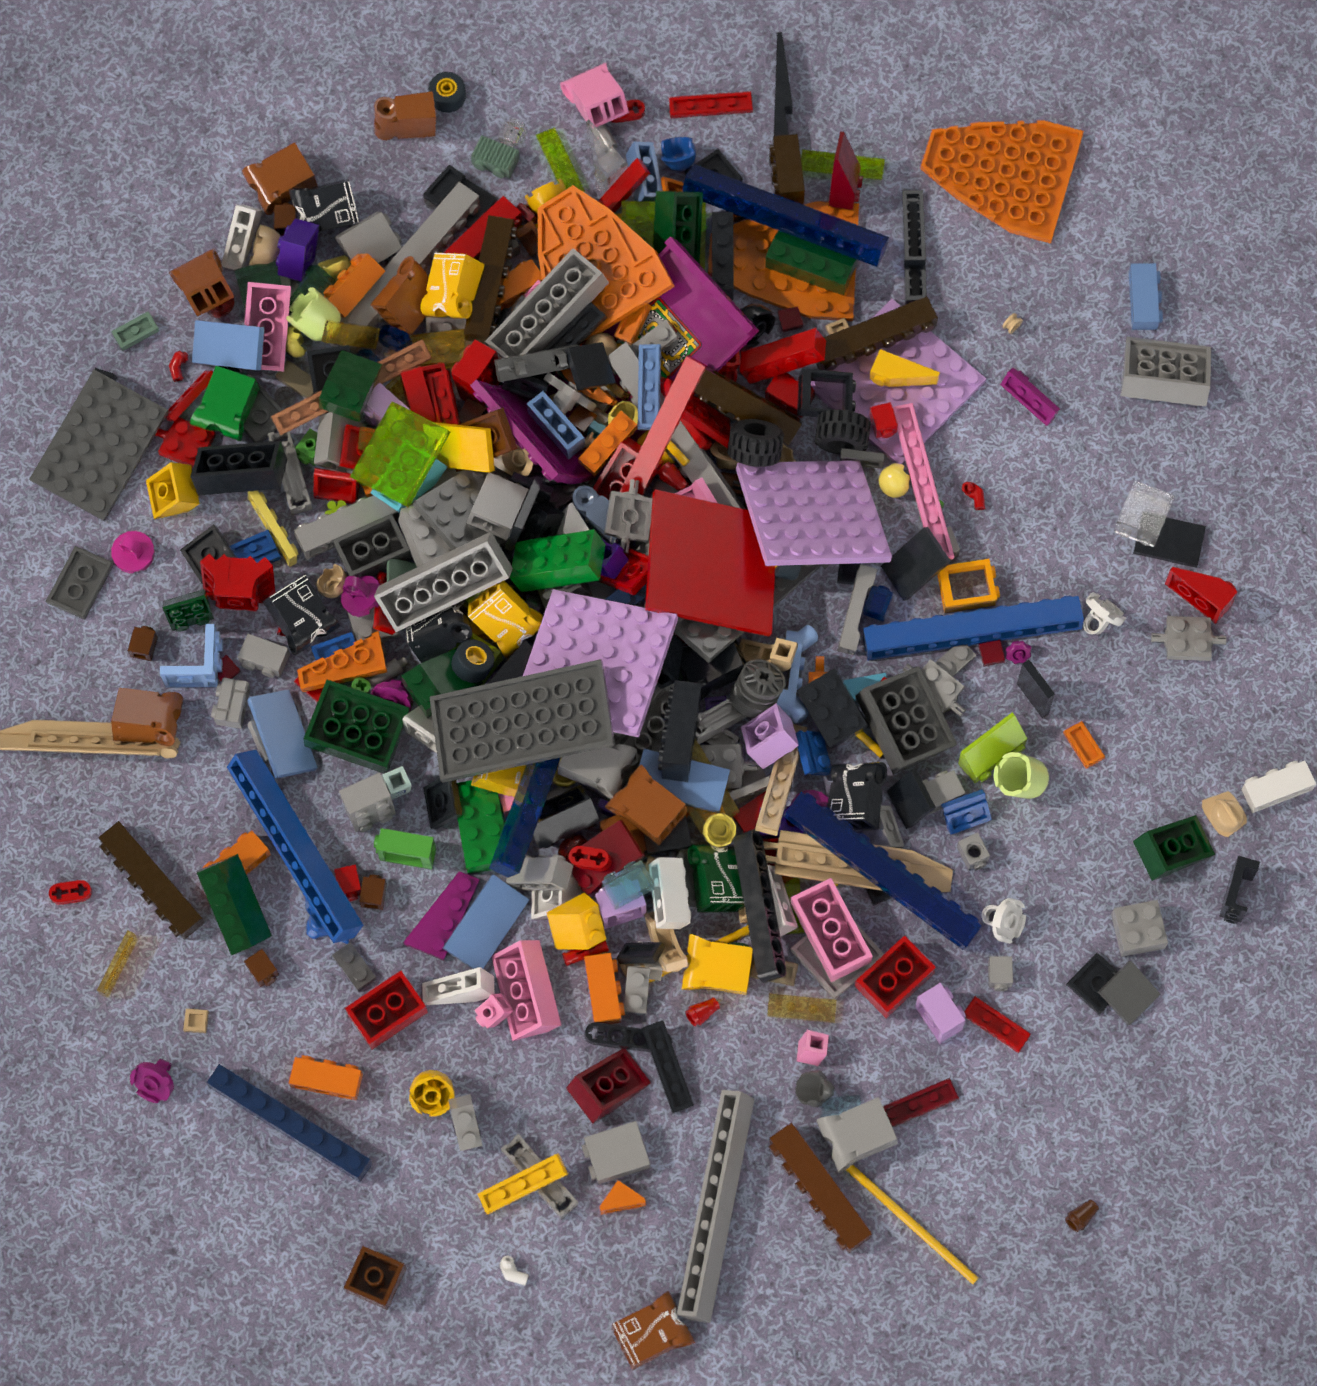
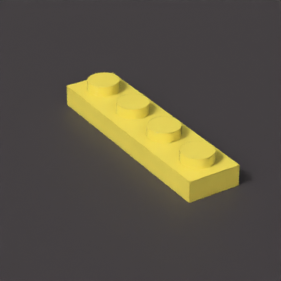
M247 491L248 500L265 528L269 530L274 543L289 567L297 563L298 550L293 543L290 544L287 540L288 534L283 526L279 527L274 510H269L266 505L265 495L262 491Z

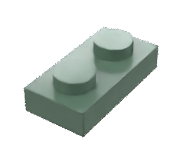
M148 311L111 332L121 350L124 351L159 332V328Z

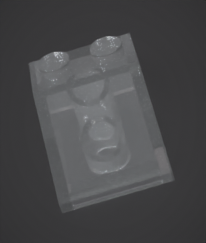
M587 120V142L595 176V185L600 192H606L628 168L627 163L594 124Z

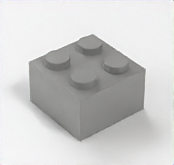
M1158 900L1113 909L1111 916L1121 957L1166 948L1168 940Z

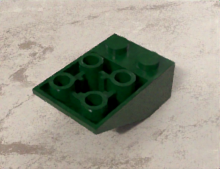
M205 589L164 600L162 604L172 631L182 632L191 625H206L210 620L214 619Z

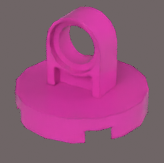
M127 531L119 535L114 541L111 555L115 565L120 570L134 573L143 571L153 562L155 551L154 545L147 535L138 531Z

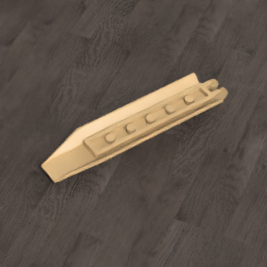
M31 720L0 730V750L161 755L164 758L172 759L178 754L177 748L180 745L178 738H175V743L172 746H164L155 741L153 743L113 741L112 725L107 722Z
M783 830L780 831L778 843L763 842L766 850H777L776 857L766 855L767 863H775L776 875L822 882L831 878L835 884L900 894L951 891L953 870L913 850Z

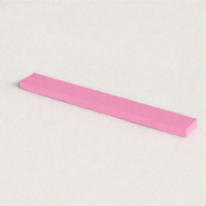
M913 403L894 406L892 408L898 424L897 432L923 528L929 527L949 559H954L952 545Z

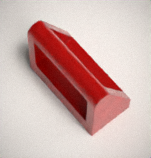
M321 468L314 469V498L335 502L341 500L348 504H355L357 502L360 489L358 474Z

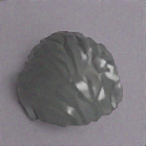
M814 1070L800 1075L796 1082L795 1093L801 1103L814 1108L822 1106L826 1100H829L834 1094L835 1087L828 1081L821 1070Z

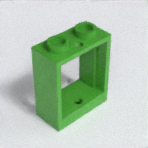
M381 828L379 835L376 834L374 848H376V854H378L380 861L432 870L436 854L434 837Z

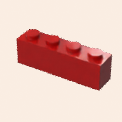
M502 196L444 253L466 254L479 261L488 215L513 219L514 226L518 228L522 223L521 211L505 196Z
M813 328L741 352L740 373L752 384L825 360L826 340L817 328Z

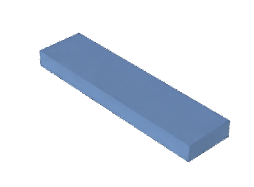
M660 344L639 345L638 430H650L660 410Z

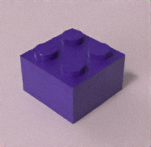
M295 218L292 224L286 227L285 235L280 236L277 246L280 249L276 260L278 275L302 282L316 259L319 225Z

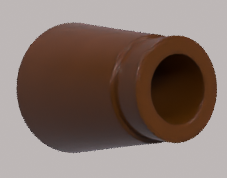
M1089 1199L1068 1212L1065 1221L1075 1232L1084 1230L1099 1210V1207L1093 1200Z

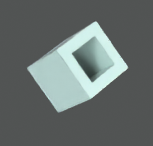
M403 766L382 774L392 800L411 791L412 785Z

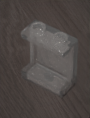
M1134 480L1114 532L1122 537H1129L1139 541L1143 545L1155 547L1175 496Z

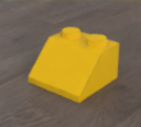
M171 462L146 480L154 519L189 512L200 504L199 496L191 479L192 465Z
M582 893L546 912L556 949H589L606 940L599 906L586 893Z

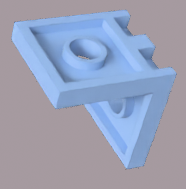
M215 624L205 625L204 666H160V676L166 688L217 687L218 672H222L223 662L220 659L219 651H223V638H221L220 631L216 630Z

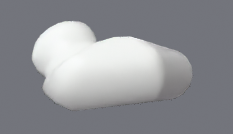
M504 1256L500 1262V1269L504 1278L526 1286L529 1274L517 1271L514 1259L511 1256Z

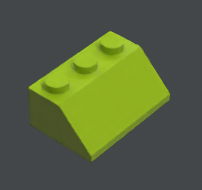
M1010 713L961 751L958 765L974 783H977L979 780L981 782L987 780L992 775L991 771L995 766H999L1005 754L1010 752L1022 753L1026 749L1027 737L1014 713Z

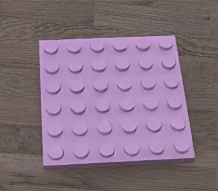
M891 299L874 317L901 306ZM931 331L918 333L910 340L905 341L903 339L896 342L894 346L890 348L883 347L881 350L940 372L938 383L935 385L900 387L876 385L870 380V371L880 349L870 356L863 355L850 364L843 363L832 370L853 373V380H856V390L853 393V401L856 403L855 412L864 415L869 421H871L869 412L872 406L891 402L892 407L913 403L924 443L986 382V378ZM811 381V386L815 390L817 397L831 409L842 410V383ZM871 423L869 442L892 462L903 465L905 458L898 432L890 438H876Z
M860 460L778 462L766 467H754L737 463L736 472L765 566L885 563L891 561L892 555Z
M553 589L523 676L601 659L604 666L613 732L639 737L678 621V616L673 613H656L647 611L643 607Z

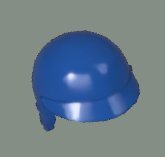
M674 137L662 140L661 160L668 168L674 171H684L693 165L696 159V149L691 137Z

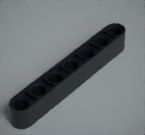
M752 829L736 835L733 843L756 972L759 980L767 983L785 977L786 965L763 838L759 831Z

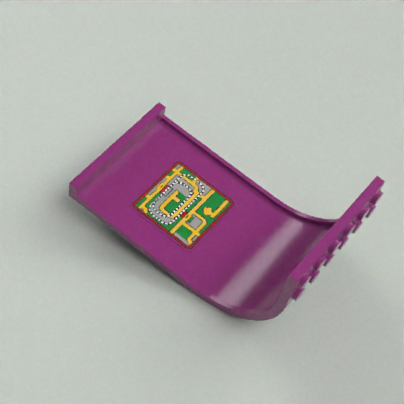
M669 237L664 242L667 246L658 255L675 287L648 303L652 308L636 341L664 320L670 322L680 338L661 352V377L674 381L687 355L718 372L759 330L680 242ZM620 321L602 333H608L614 337ZM614 337L618 348L625 343ZM556 371L555 377L568 385V382L559 376ZM613 374L615 383L607 386L618 395L616 400L619 403L622 401L633 403L631 393L629 391L626 392L620 385L619 381L621 379L618 374ZM475 380L470 385L475 391L473 393L480 402L484 401L486 403L489 413L504 408L516 444L521 449L525 448L528 451V458L534 464L541 466L543 469L541 472L548 480H555L557 483L578 484L602 474L607 464L595 477L579 464L578 458L587 448H584L583 451L580 450L569 460L528 414L526 404L531 401L530 399L502 389L503 385H491L479 380ZM550 385L546 395L549 397L552 394H556L559 389ZM573 406L571 411H567L565 416L568 418L577 407ZM610 406L605 413L609 414L614 406ZM637 429L630 438L637 442L638 438L648 430Z

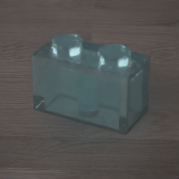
M642 860L637 863L635 861L628 863L624 866V870L618 873L611 872L602 881V888L615 910L655 889L654 881Z

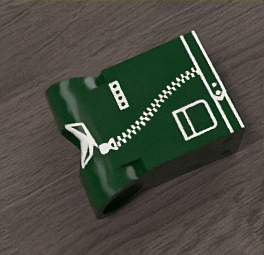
M691 845L687 853L689 863L694 870L693 881L697 912L734 913L743 909L745 905L734 846L727 845L723 848H718L710 845Z

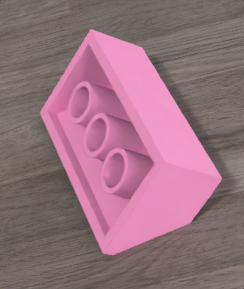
M248 282L244 325L264 327L261 370L284 372L288 329L286 317L289 316L291 286Z
M520 940L492 955L491 958L500 993H502L514 1011L507 1017L512 1041L546 1033L561 1026L540 940Z

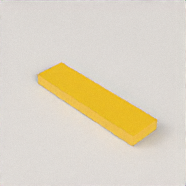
M559 1153L485 1189L477 1195L488 1215L568 1175V1172Z

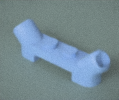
M806 625L799 631L787 630L785 640L797 642L798 648L790 669L788 690L783 689L777 704L792 719L793 723H801L809 715V711L796 693L802 687L803 678H798L799 670H804L805 657H801V654L818 641V634L811 625Z

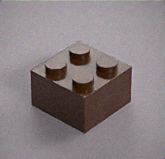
M362 1246L343 1289L348 1294L388 1310L407 1268L400 1261Z

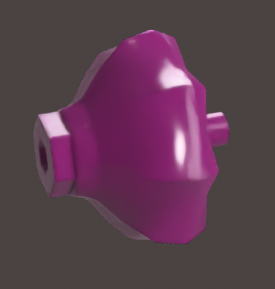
M1023 640L1012 642L1006 648V659L1012 661L1013 664L1026 662L1032 656L1030 652L1031 646Z

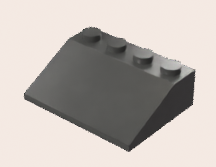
M919 666L865 687L855 696L893 775L957 745Z

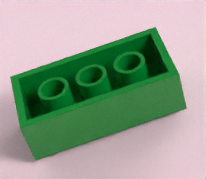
M595 529L516 542L510 579L521 592L600 580L606 544Z
M472 780L457 783L463 814L457 820L468 875L510 867L511 861L498 793L471 786Z

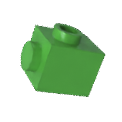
M311 428L295 447L299 461L305 465L310 463L315 466L317 432Z

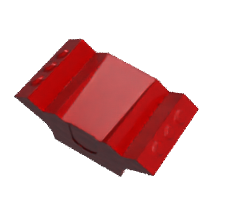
M209 553L200 561L203 589H205L211 600L216 601L215 606L219 609L257 611L259 603H263L262 601L276 593L273 565L266 557L257 563L251 555L248 558H230L224 554L215 560Z

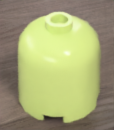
M309 288V293L305 296L301 293L294 300L289 308L292 313L286 319L314 341H324L330 337L333 338L339 332L340 312L315 288Z
M1010 752L1005 754L999 766L994 768L993 777L995 785L1007 796L1033 799L1040 796L1048 785L1049 773L1044 763L1022 753Z

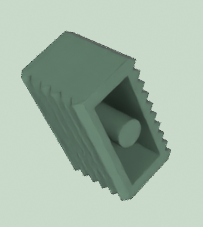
M483 135L480 137L471 155V162L476 169L480 171L486 169L498 178L506 177L509 179L520 159L518 149L511 148L506 144L496 142Z

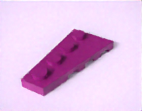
M459 871L408 935L403 945L445 961L448 952L443 949V946L464 917L480 880Z

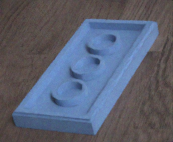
M195 320L192 363L261 370L264 327Z
M290 690L249 697L247 701L275 779L315 771L318 767L311 748L304 746L303 738L305 731Z
M648 749L643 750L640 764L648 771L653 780L661 784L687 806L720 813L730 773L729 769L691 760L688 782L662 779V771L658 770L659 752Z
M494 874L491 875L443 946V949L471 969L478 967L483 969L529 899Z

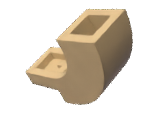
M776 638L775 644H763L741 639L739 645L747 663L757 659L766 660L776 665L782 672L791 668L798 648L797 642Z
M654 911L645 913L644 916L651 942H662L665 947L658 959L662 970L678 972L682 968L688 967L687 958L678 944L674 929H656Z

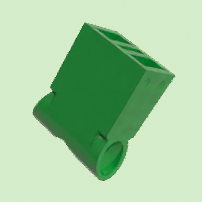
M216 366L203 396L202 404L194 411L190 424L205 430L220 431L225 437L241 442L244 423L260 390L256 379Z

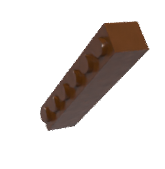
M792 1122L769 1138V1143L771 1144L768 1146L769 1150L775 1157L779 1156L784 1162L781 1165L788 1176L793 1175L795 1177L797 1189L802 1195L806 1193L810 1198L808 1202L815 1213L820 1212L823 1216V1225L829 1232L833 1230L838 1238L835 1241L842 1251L846 1249L848 1253H851L872 1238L871 1231Z

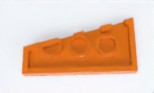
M379 630L372 633V636L353 642L354 645L344 650L341 648L325 659L322 657L298 669L302 693L323 688L326 679L341 684L353 681L358 677L366 678L387 673Z

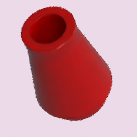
M669 461L657 472L661 481L678 492L688 486V483L675 464H671Z
M712 997L709 1000L689 1006L685 1014L694 1027L697 1025L701 1026L712 1014L720 1009V1005Z

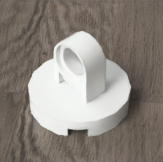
M1093 592L1086 599L1087 605L1092 610L1083 622L1084 630L1089 634L1098 635L1105 630L1109 623L1121 626L1126 620V617L1123 616L1124 613L1108 599L1106 601L1098 599L1101 595ZM1094 618L1099 622V627L1096 631L1090 628V622Z
M1007 898L999 906L989 905L985 907L982 911V920L993 927L994 937L998 941L1012 943L1011 940L1014 937L1018 938L1024 929L1026 915L1022 914V908H1025L1020 900ZM992 911H996L995 914H994V919H993V921L990 922V921H989V915H990V913H991Z

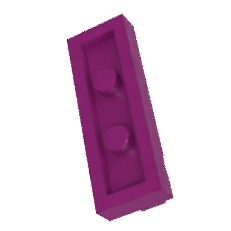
M1013 367L1007 372L1000 385L1042 423L1048 426L1052 423L1060 408L1029 382V377L1022 373L1021 370L1017 371Z

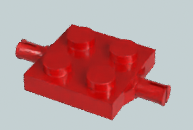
M178 417L168 431L161 428L158 429L155 436L163 438L158 454L177 463L192 465L193 469L198 448L210 447L216 432L190 424V421Z

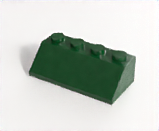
M656 191L653 249L658 254L667 246L664 242L669 237L678 240L700 265L703 192Z
M238 854L196 871L231 955L253 947L272 936Z

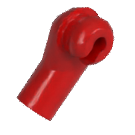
M175 352L169 363L173 382L183 380L180 367L182 363H186L189 359L186 352Z
M964 482L962 484V491L974 500L975 510H984L983 489L973 482Z

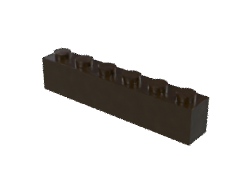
M488 215L479 262L485 265L475 298L471 301L472 314L466 319L464 337L467 341H474L476 339L481 343L487 344L485 341L497 329V325L494 324L495 319L499 318L501 313L499 300L504 298L505 294L503 281L509 275L507 262L513 256L511 243L517 237V227L514 226L513 219Z
M928 296L825 336V360L816 363L818 369L832 371L838 365L843 363L850 364L857 360L858 357L863 355L870 356L878 349L883 347L890 348L898 341L903 339L907 341L918 333L932 331L937 326L938 317Z
M708 366L695 389V393L699 395L698 398L708 404L711 401L717 405L716 408L725 414L728 412L734 414V418L737 421L757 419L777 425L783 430V443L788 446L802 425L800 418Z
M120 821L98 837L101 842L99 847L106 856L110 854L115 859L113 864L120 872L125 870L129 875L127 878L128 882L134 889L139 887L143 891L141 897L148 905L151 903L155 905L157 909L154 912L162 921L167 919L171 924L168 928L176 938L180 935L185 940L205 923L199 913Z

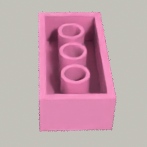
M831 878L791 897L790 904L831 982L872 963L873 956Z

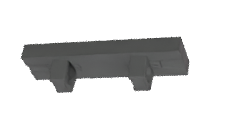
M569 345L494 360L497 379L499 382L569 369L570 366L565 350L579 345ZM555 355H556V356L558 357V359H559V364H558V365H556Z

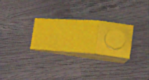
M880 349L870 371V380L876 385L888 387L935 385L938 383L940 372Z

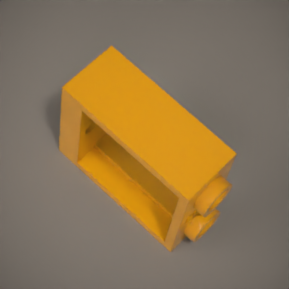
M990 559L949 564L937 574L944 613L996 606L997 599L1000 598L999 587L994 585L993 580L996 578L995 566H991ZM984 569L989 595L953 600L948 574Z

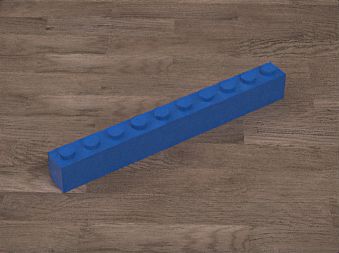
M1064 596L1054 600L1043 599L1039 602H1022L1013 606L1001 605L993 609L981 608L973 612H956L953 615H935L932 618L926 619L914 618L911 621H893L885 625L873 624L863 628V640L867 661L950 649L954 646H971L998 640L1004 641L1078 630L1083 628L1084 617L1079 596Z
M252 750L236 753L228 764L227 769L333 944L355 938L364 926L361 919L350 904V901L339 886V883L328 868V865L317 850V847L314 845L258 751Z

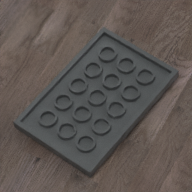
M93 370L29 480L105 521L167 416L168 409Z

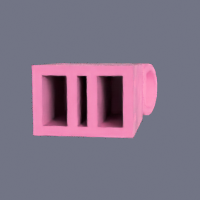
M606 63L560 83L563 94L571 103L576 105L591 130L629 113L624 92L610 72H608Z

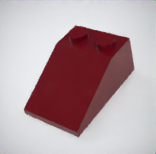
M841 131L834 158L828 206L853 210L854 203H859L861 190L857 189H862L864 176H860L861 166L845 132Z
M619 820L581 845L605 850L612 858L610 868L600 872L577 868L573 865L571 873L583 893H586L589 897H594L601 888L615 885L645 855L623 820ZM582 853L580 856L575 857L578 862L580 858L587 859ZM603 857L601 859L593 858L599 865L601 862H605Z
M620 1049L575 1075L566 1089L592 1124L619 1108L650 1085L651 1082L628 1051Z

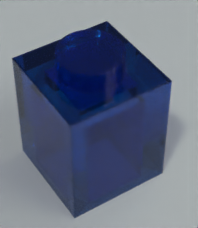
M873 585L865 604L863 615L884 622L893 599V592L885 586L879 585L877 587Z

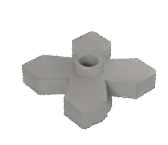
M547 373L544 377L545 381L559 389L552 400H554L553 403L563 414L571 411L576 402L591 412L597 406L577 391L576 385L572 382H569L567 385L551 373Z

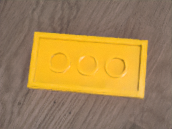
M436 422L423 423L426 452L448 466L447 468L489 473L495 471L491 428Z

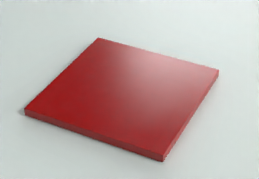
M655 489L652 496L645 610L656 613L677 614L679 618L769 637L772 634L775 566H765L749 511Z

